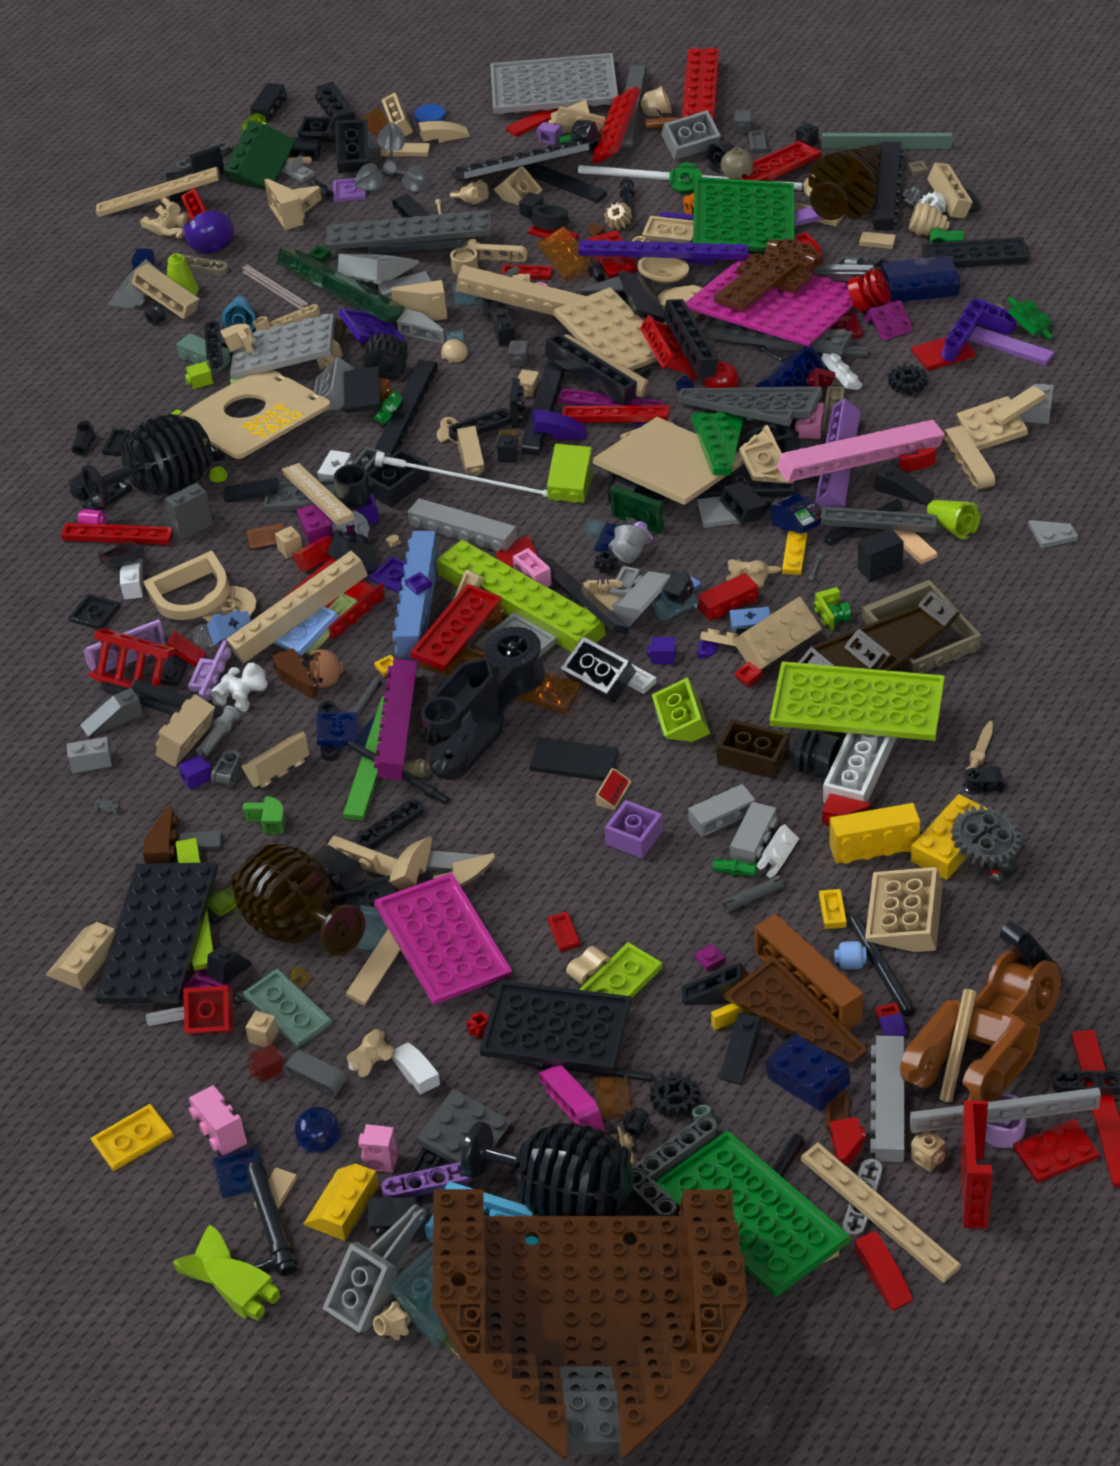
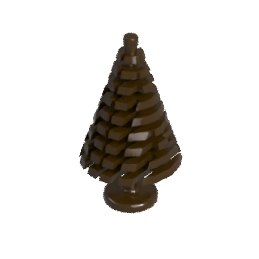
M880 144L823 155L825 156L824 158H819L815 165H812L810 173L815 178L808 176V186L812 188L810 204L818 216L826 220H836L846 215L849 219L856 220L861 218L858 212L865 216L870 211V208L872 209L875 203L882 153V146Z

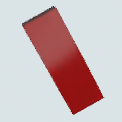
M874 1231L856 1239L854 1252L867 1269L868 1277L889 1308L893 1311L912 1302L913 1298L908 1286L878 1233Z

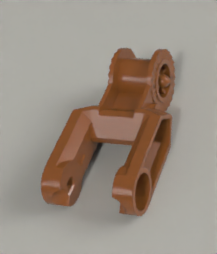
M1011 950L1005 951L996 959L995 964L992 966V971L989 973L986 986L975 997L967 1038L992 1045V1047L981 1060H975L970 1064L965 1073L962 1084L970 1091L967 1101H998L1032 1059L1040 1033V1026L1037 1024L1043 1023L1052 1014L1060 993L1061 975L1058 965L1054 962L1044 960L1035 967L1027 966ZM947 1000L908 1045L900 1065V1074L903 1081L921 1088H928L934 1083L941 1066L950 1054L961 1000Z

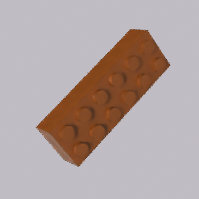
M776 914L771 915L754 926L755 954L764 963L774 956L848 1030L862 1021V990L858 986H854L844 973L835 969L828 959H824L814 946H810L803 939L800 933L792 930L784 919H780Z

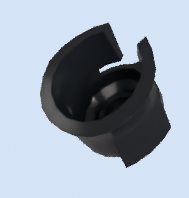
M577 120L571 129L570 140L588 143L590 150L582 152L596 149L597 141L600 138L596 122Z

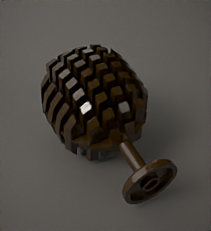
M274 842L263 845L254 855H250L245 860L246 862L231 876L233 894L238 910H240L244 920L262 935L277 941L296 944L302 943L314 931L317 932L320 929L319 936L322 947L325 951L335 956H341L352 951L363 937L366 926L363 912L359 908L348 904L336 907L330 877L318 860L305 851Z

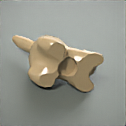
M730 559L728 565L731 574L726 579L729 581L746 573L758 585L759 589L764 586L768 574L780 572L782 569L777 566H767L765 562L760 560L742 562L740 559Z
M374 1029L364 1037L362 1044L356 1050L347 1055L349 1069L358 1071L360 1077L364 1078L367 1076L376 1061H386L393 1056L394 1048L385 1043L384 1031Z

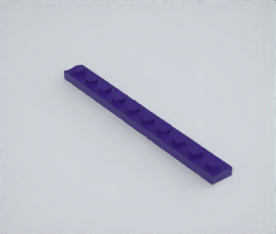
M580 240L578 256L747 260L749 245Z

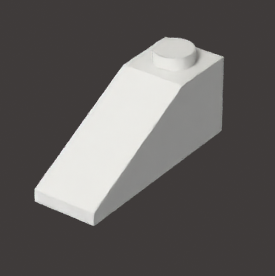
M142 558L134 561L127 560L123 562L124 564L120 570V586L123 598L125 600L143 597Z

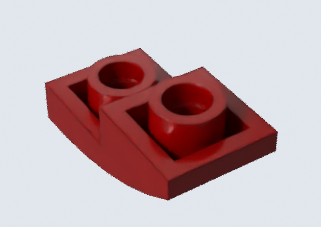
M936 448L917 449V454L899 455V468L904 472H910L935 464Z

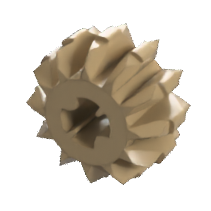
M617 201L616 205L611 203V207L606 208L607 212L604 213L606 224L611 229L616 228L618 231L621 227L626 228L625 225L630 224V220L633 219L630 207L624 202L620 204Z

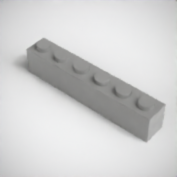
M420 498L408 511L409 523L415 528L435 531V533L460 541L464 540L470 544L487 549L507 551L517 539L516 526Z
M876 1036V1045H871V1059H876V1063H871V1077H876V1082H871V1096H876V1100H871V1115H875V1120L871 1119V1134H875V1139H871V1153H875V1160L879 1162H904V1081L900 1074L901 1059L904 1054V1036Z

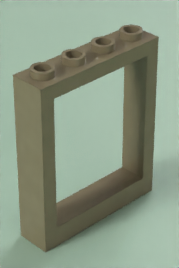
M927 580L862 607V621L868 625L918 606L930 590L955 610L957 609L930 580ZM960 613L951 627L963 640L914 660L911 658L903 664V667L909 673L925 674L932 668L941 667L951 660H958L963 655L976 652L981 648V634Z

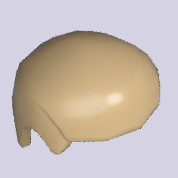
M450 339L441 348L442 360L445 358L449 363L461 362L468 355L467 346L457 339Z

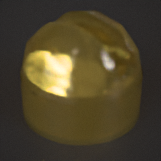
M295 967L291 971L290 977L295 985L302 986L308 982L309 974L305 968ZM298 972H300V973H299L300 980L296 979Z

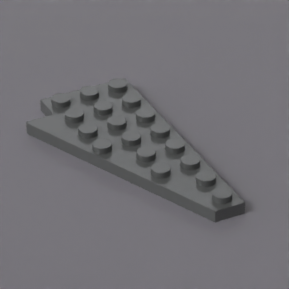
M822 387L681 388L677 397L678 403L746 417L747 420L757 419L790 426L793 418L804 420L812 417L822 395Z

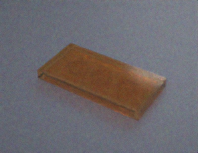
M564 226L536 244L565 282L593 263L589 256H578L579 243Z

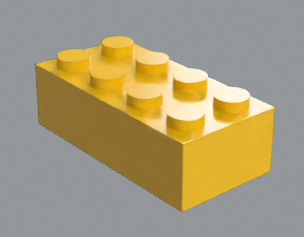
M958 794L911 845V862L923 868L937 867L940 877L948 880L965 861L966 856L965 853L958 854L960 848L953 847L955 841L951 840L953 822L957 819L959 813L963 814L964 809L970 811L971 807L974 806L979 810L980 804Z
M914 803L830 818V848L836 864H847L860 859L869 860L882 855L890 856L904 851L911 852V845L920 837V819Z

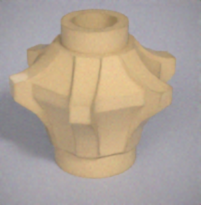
M394 1301L390 1307L385 1306L383 1312L374 1318L373 1327L378 1335H389L394 1340H399L400 1335H408L407 1325L410 1324L411 1317L406 1310L403 1311L397 1301Z

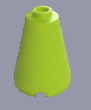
M178 253L172 254L168 258L167 277L196 296L199 285L185 257Z
M933 500L927 507V514L937 515L936 523L960 539L969 538L966 535L970 532L974 534L981 518V513L977 510L979 506L973 502Z

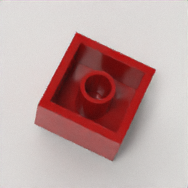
M232 987L183 988L184 1029L186 1034L234 1032Z

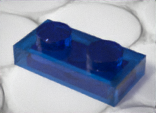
M606 523L595 545L596 552L610 551L608 545L615 538L614 530L621 525Z

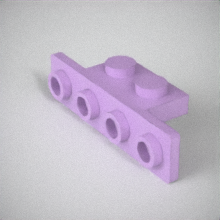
M227 640L222 641L214 660L200 658L188 684L189 691L199 692V697L207 702L212 699L210 692L218 685L219 676L224 672L225 663L231 656V648H229Z

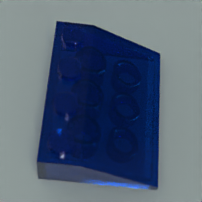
M949 255L881 263L883 275L888 282L891 293L890 302L899 300L905 302L959 295L960 281L957 269Z

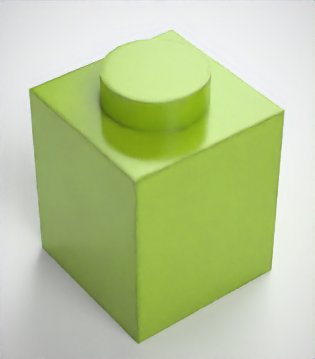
M206 361L186 367L187 374L185 375L187 385L191 384L193 389L213 384L211 371Z

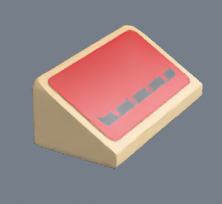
M611 768L596 793V805L615 811L632 781L616 769Z

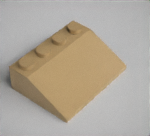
M929 867L873 872L865 935L867 942L911 952L936 951L943 887L938 868Z

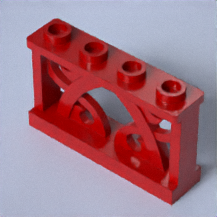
M648 315L646 320L643 321L640 330L661 367L664 369L669 367L687 374L691 380H696L698 378L668 325L655 321L652 316Z

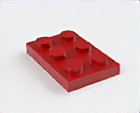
M1076 1119L1013 1143L1014 1151L1036 1183L1098 1159L1100 1155Z

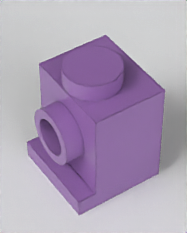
M543 122L537 128L538 141L557 144V138L563 136L562 124L554 125Z

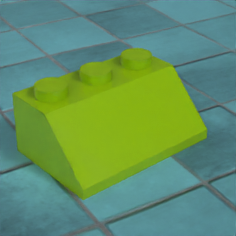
M688 677L652 694L666 739L694 742L711 734L698 693Z

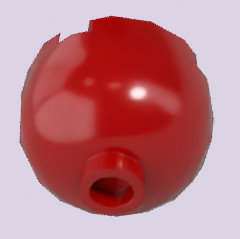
M718 362L715 377H707L703 380L705 388H738L739 386L737 370L731 364L725 362Z

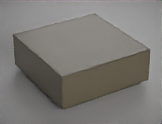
M923 160L907 165L913 176L929 173V169Z

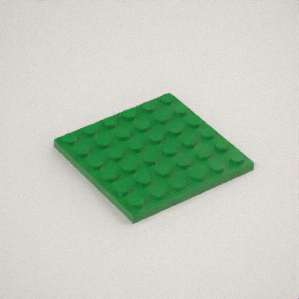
M695 177L693 243L749 245V252L765 253L766 246L771 239H794V183Z

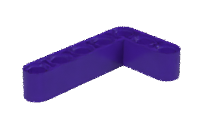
M974 298L969 302L946 338L941 357L948 362L955 361L978 324L1008 335L1014 332L1017 320L1008 313L1009 310Z

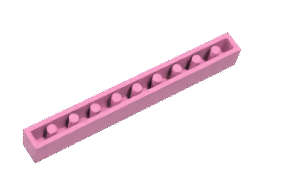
M934 420L922 421L920 423L785 452L781 454L777 468L787 482H792L896 458L899 455L917 453V449L940 447L945 434Z

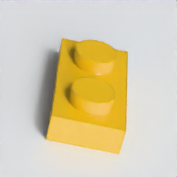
M841 889L819 891L824 929L846 928V916Z

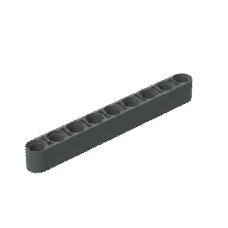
M630 65L626 90L637 86L641 91L620 149H633L632 145H634L637 119L639 118L641 107L640 101L642 100L646 80V65Z

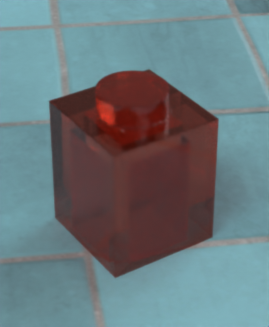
M274 1044L249 1054L251 1064L248 1065V1069L252 1077H258L260 1083L283 1073V1060Z

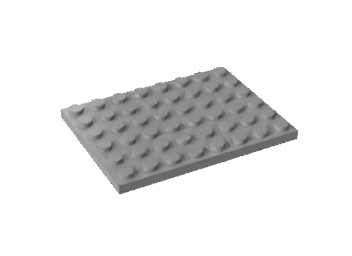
M613 53L490 63L493 114L552 110L559 108V106L569 107L585 100L588 106L612 105V100L618 96Z

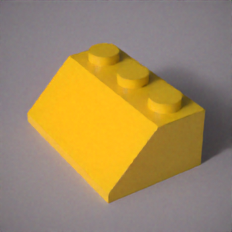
M356 1163L338 1169L305 1220L304 1226L345 1241L368 1205L369 1198L373 1197L379 1187L376 1171Z

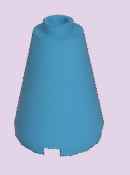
M244 296L236 297L222 313V326L224 329L236 324H247L250 326L251 331L255 327L253 324L256 320L254 311L249 300Z

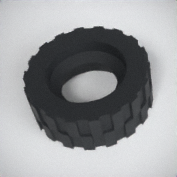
M537 205L532 209L531 223L538 228L548 230L565 228L568 223V210L556 205Z

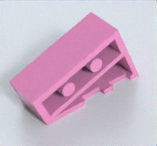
M214 1085L189 1097L191 1107L188 1108L194 1120L198 1119L200 1121L199 1127L203 1135H209V1143L214 1151L219 1150L221 1155L225 1156L247 1144L241 1117L238 1114L233 1116L231 1113L233 1108L230 1104H225L224 1097Z

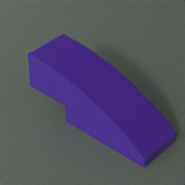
M534 409L532 419L534 432L550 433L551 439H587L585 425L579 421L556 412Z

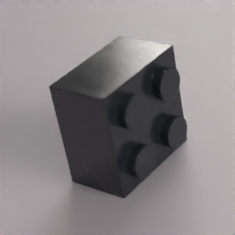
M892 528L858 541V570L869 582L880 580L891 573L899 572L903 569L904 541Z

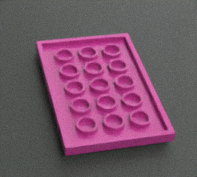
M452 873L375 900L374 906L433 1005L512 975V969Z

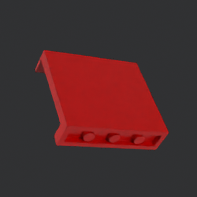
M334 558L329 559L287 595L319 574L336 560ZM361 580L343 593L356 599L357 603L328 626L329 638L334 639L336 636H341L346 628L356 624L363 614L369 613L374 605L382 602L385 597L382 583L373 587ZM337 598L324 607L329 608Z
M971 1100L964 1101L960 1147L963 1228H988L992 1165H976V1159H984L988 1101Z

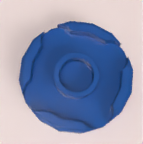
M437 104L423 105L415 110V121L417 123L443 121V118L445 119V109Z

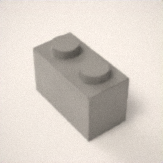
M107 737L67 744L68 761L72 773L112 766L111 750Z

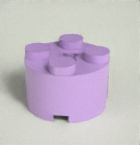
M1003 1093L998 1101L1018 1097L1009 1093ZM1027 1118L987 1123L985 1142L999 1148H1012L1013 1143L1023 1139Z

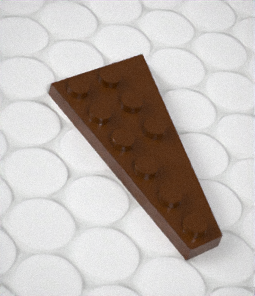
M774 956L724 994V999L755 1016L761 1017L766 1022L848 1066H852L867 1053L868 1049Z

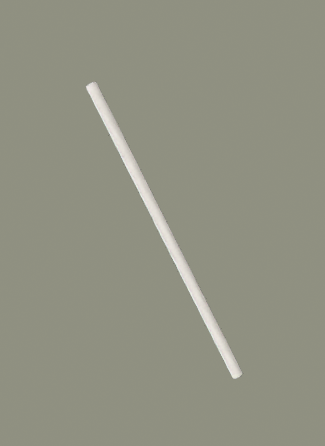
M579 165L578 173L657 180H669L670 172L584 165ZM702 175V177L729 179V177ZM685 176V178L682 179V180H683V181L689 180V179H688V176ZM785 182L794 183V191H802L803 183Z

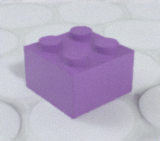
M625 800L604 827L606 845L643 859L663 832L662 814Z

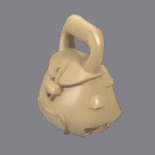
M479 179L476 183L471 182L468 186L462 187L461 191L451 192L450 198H461L471 204H479L488 198L489 191L487 184Z

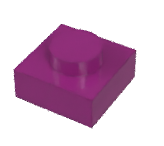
M713 944L694 953V958L706 971L725 962V957Z

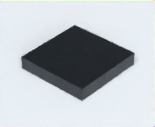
M219 145L189 155L193 174L214 167L218 168L219 175L225 174Z
M87 594L68 619L69 622L99 630L107 625L121 607V603Z

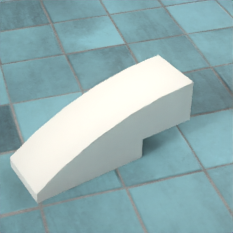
M407 1042L394 1049L393 1056L391 1057L420 1095L440 1085L438 1072L413 1045Z

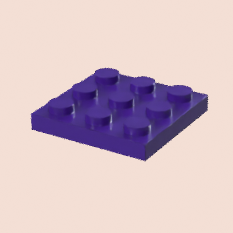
M340 308L338 315L359 342L366 343L376 334L380 336L381 333H385V335L389 333L393 337H399V340H403L405 343V339L385 314Z

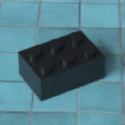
M367 119L335 121L338 173L358 172L362 166L369 164Z
M403 448L389 456L405 460L406 463L428 467L427 461ZM383 464L382 467L376 466L367 473L370 494H374V498L390 507L395 506L430 479L429 471Z
M582 637L561 667V670L570 680L612 703L616 702L637 672L628 660L585 637Z

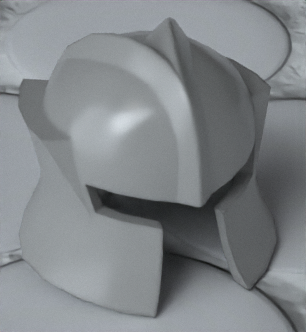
M621 525L615 528V538L608 547L619 560L633 563L641 554L643 546L649 541L650 536L646 530L640 527Z

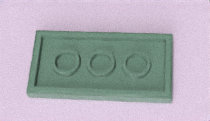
M278 968L243 992V997L257 1011L276 1017L278 1031L297 1048H300L333 1024L332 1020Z

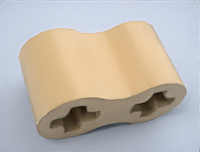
M590 946L580 957L573 959L569 963L566 973L583 986L611 958L597 947Z

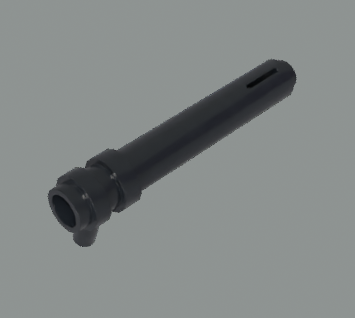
M252 1162L247 1166L246 1174L268 1239L271 1257L253 1266L262 1271L274 1267L280 1276L286 1277L297 1271L298 1261L295 1254H293L292 1243L288 1241L265 1168L260 1162Z

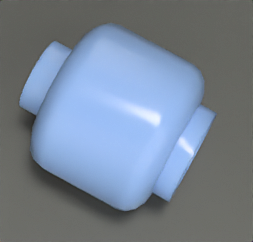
M859 941L841 942L839 949L834 950L835 963H839L842 970L861 969L863 964H866V946L862 947Z

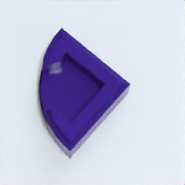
M699 641L697 658H706L713 655L714 651L718 650L719 643Z

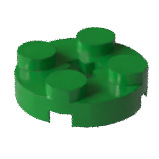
M681 163L678 165L679 167L675 170L673 168L670 172L669 181L672 190L680 194L694 193L695 177H702L701 171L692 163ZM685 176H688L689 180L683 181L682 179H684Z
M393 390L388 399L386 398L382 402V410L377 412L374 420L384 425L391 418L392 412L398 408L403 398L402 395Z

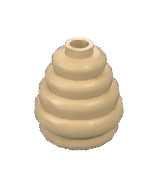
M918 202L911 216L909 230L918 236L922 234L928 236L933 228L938 227L947 231L950 222L947 221L946 215H942L941 211H937L936 207L926 202L923 204Z

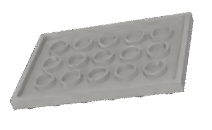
M323 314L316 318H306L300 322H290L284 326H274L268 330H258L252 333L255 339L254 344H252L253 352L247 354L243 347L233 351L230 370L232 380L332 355L335 329L334 314Z

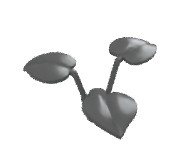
M389 122L378 134L379 146L384 150H390L388 161L384 164L382 170L379 171L373 163L362 166L355 178V188L366 191L378 190L383 183V177L380 173H384L387 176L395 173L405 175L402 179V184L406 189L413 192L426 191L430 188L428 173L422 166L412 165L405 172L396 170V164L392 162L393 150H401L405 143L402 130L393 122Z

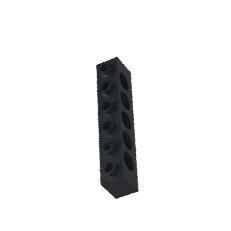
M666 300L663 318L698 378L715 377L718 357L684 300Z

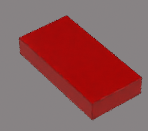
M176 631L171 634L165 644L175 648L174 654L195 668L200 658H204L207 653Z
M568 911L547 917L559 952L580 947V941Z

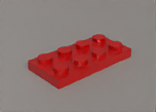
M610 231L586 238V240L624 241L618 231ZM595 256L608 279L618 277L621 270L628 273L639 271L638 262L635 257Z

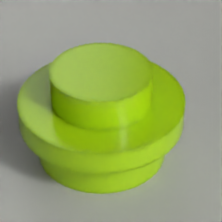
M219 466L212 468L209 474L210 480L215 483L223 482L228 477L225 469Z

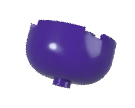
M218 210L200 213L194 216L195 220L185 223L183 227V233L188 245L198 253H211L222 250L231 243L234 236V226L228 213L221 214Z

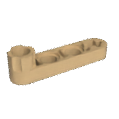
M470 239L467 242L468 247H472L477 251L478 260L525 262L528 256V250L523 246L480 244L476 239ZM483 251H490L492 255H485ZM505 251L508 256H502L499 252Z
M313 304L269 322L267 316L257 318L253 324L256 331H264L274 326L280 327L290 322L296 323L306 318H316L321 315V311L317 304Z

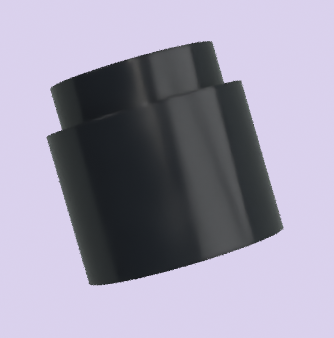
M348 464L338 468L334 473L337 499L348 509L363 507L368 502L370 496L366 469L357 464Z

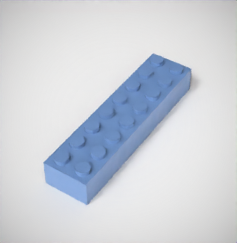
M413 531L412 538L408 539L407 564H404L405 577H402L401 581L403 590L399 592L401 604H397V615L399 616L395 617L396 631H393L392 636L393 642H396L395 657H398V659L417 661L410 658V651L428 631L437 573L436 559L439 558L435 531ZM421 572L432 581V587L416 595L405 586V580Z

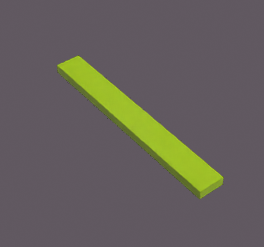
M196 838L176 842L178 863H200ZM208 911L205 914L192 960L194 971L207 968L208 954L213 951Z

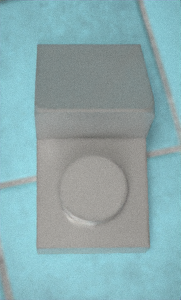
M301 155L290 161L282 169V172L301 182H305L315 176L313 170L303 166Z

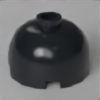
M717 141L708 146L706 160L709 159L711 170L721 174V161L724 154L735 148L731 143Z

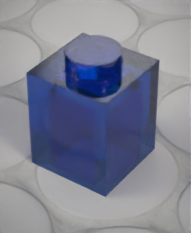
M137 248L131 259L133 270L145 259L154 266L156 261L153 249Z

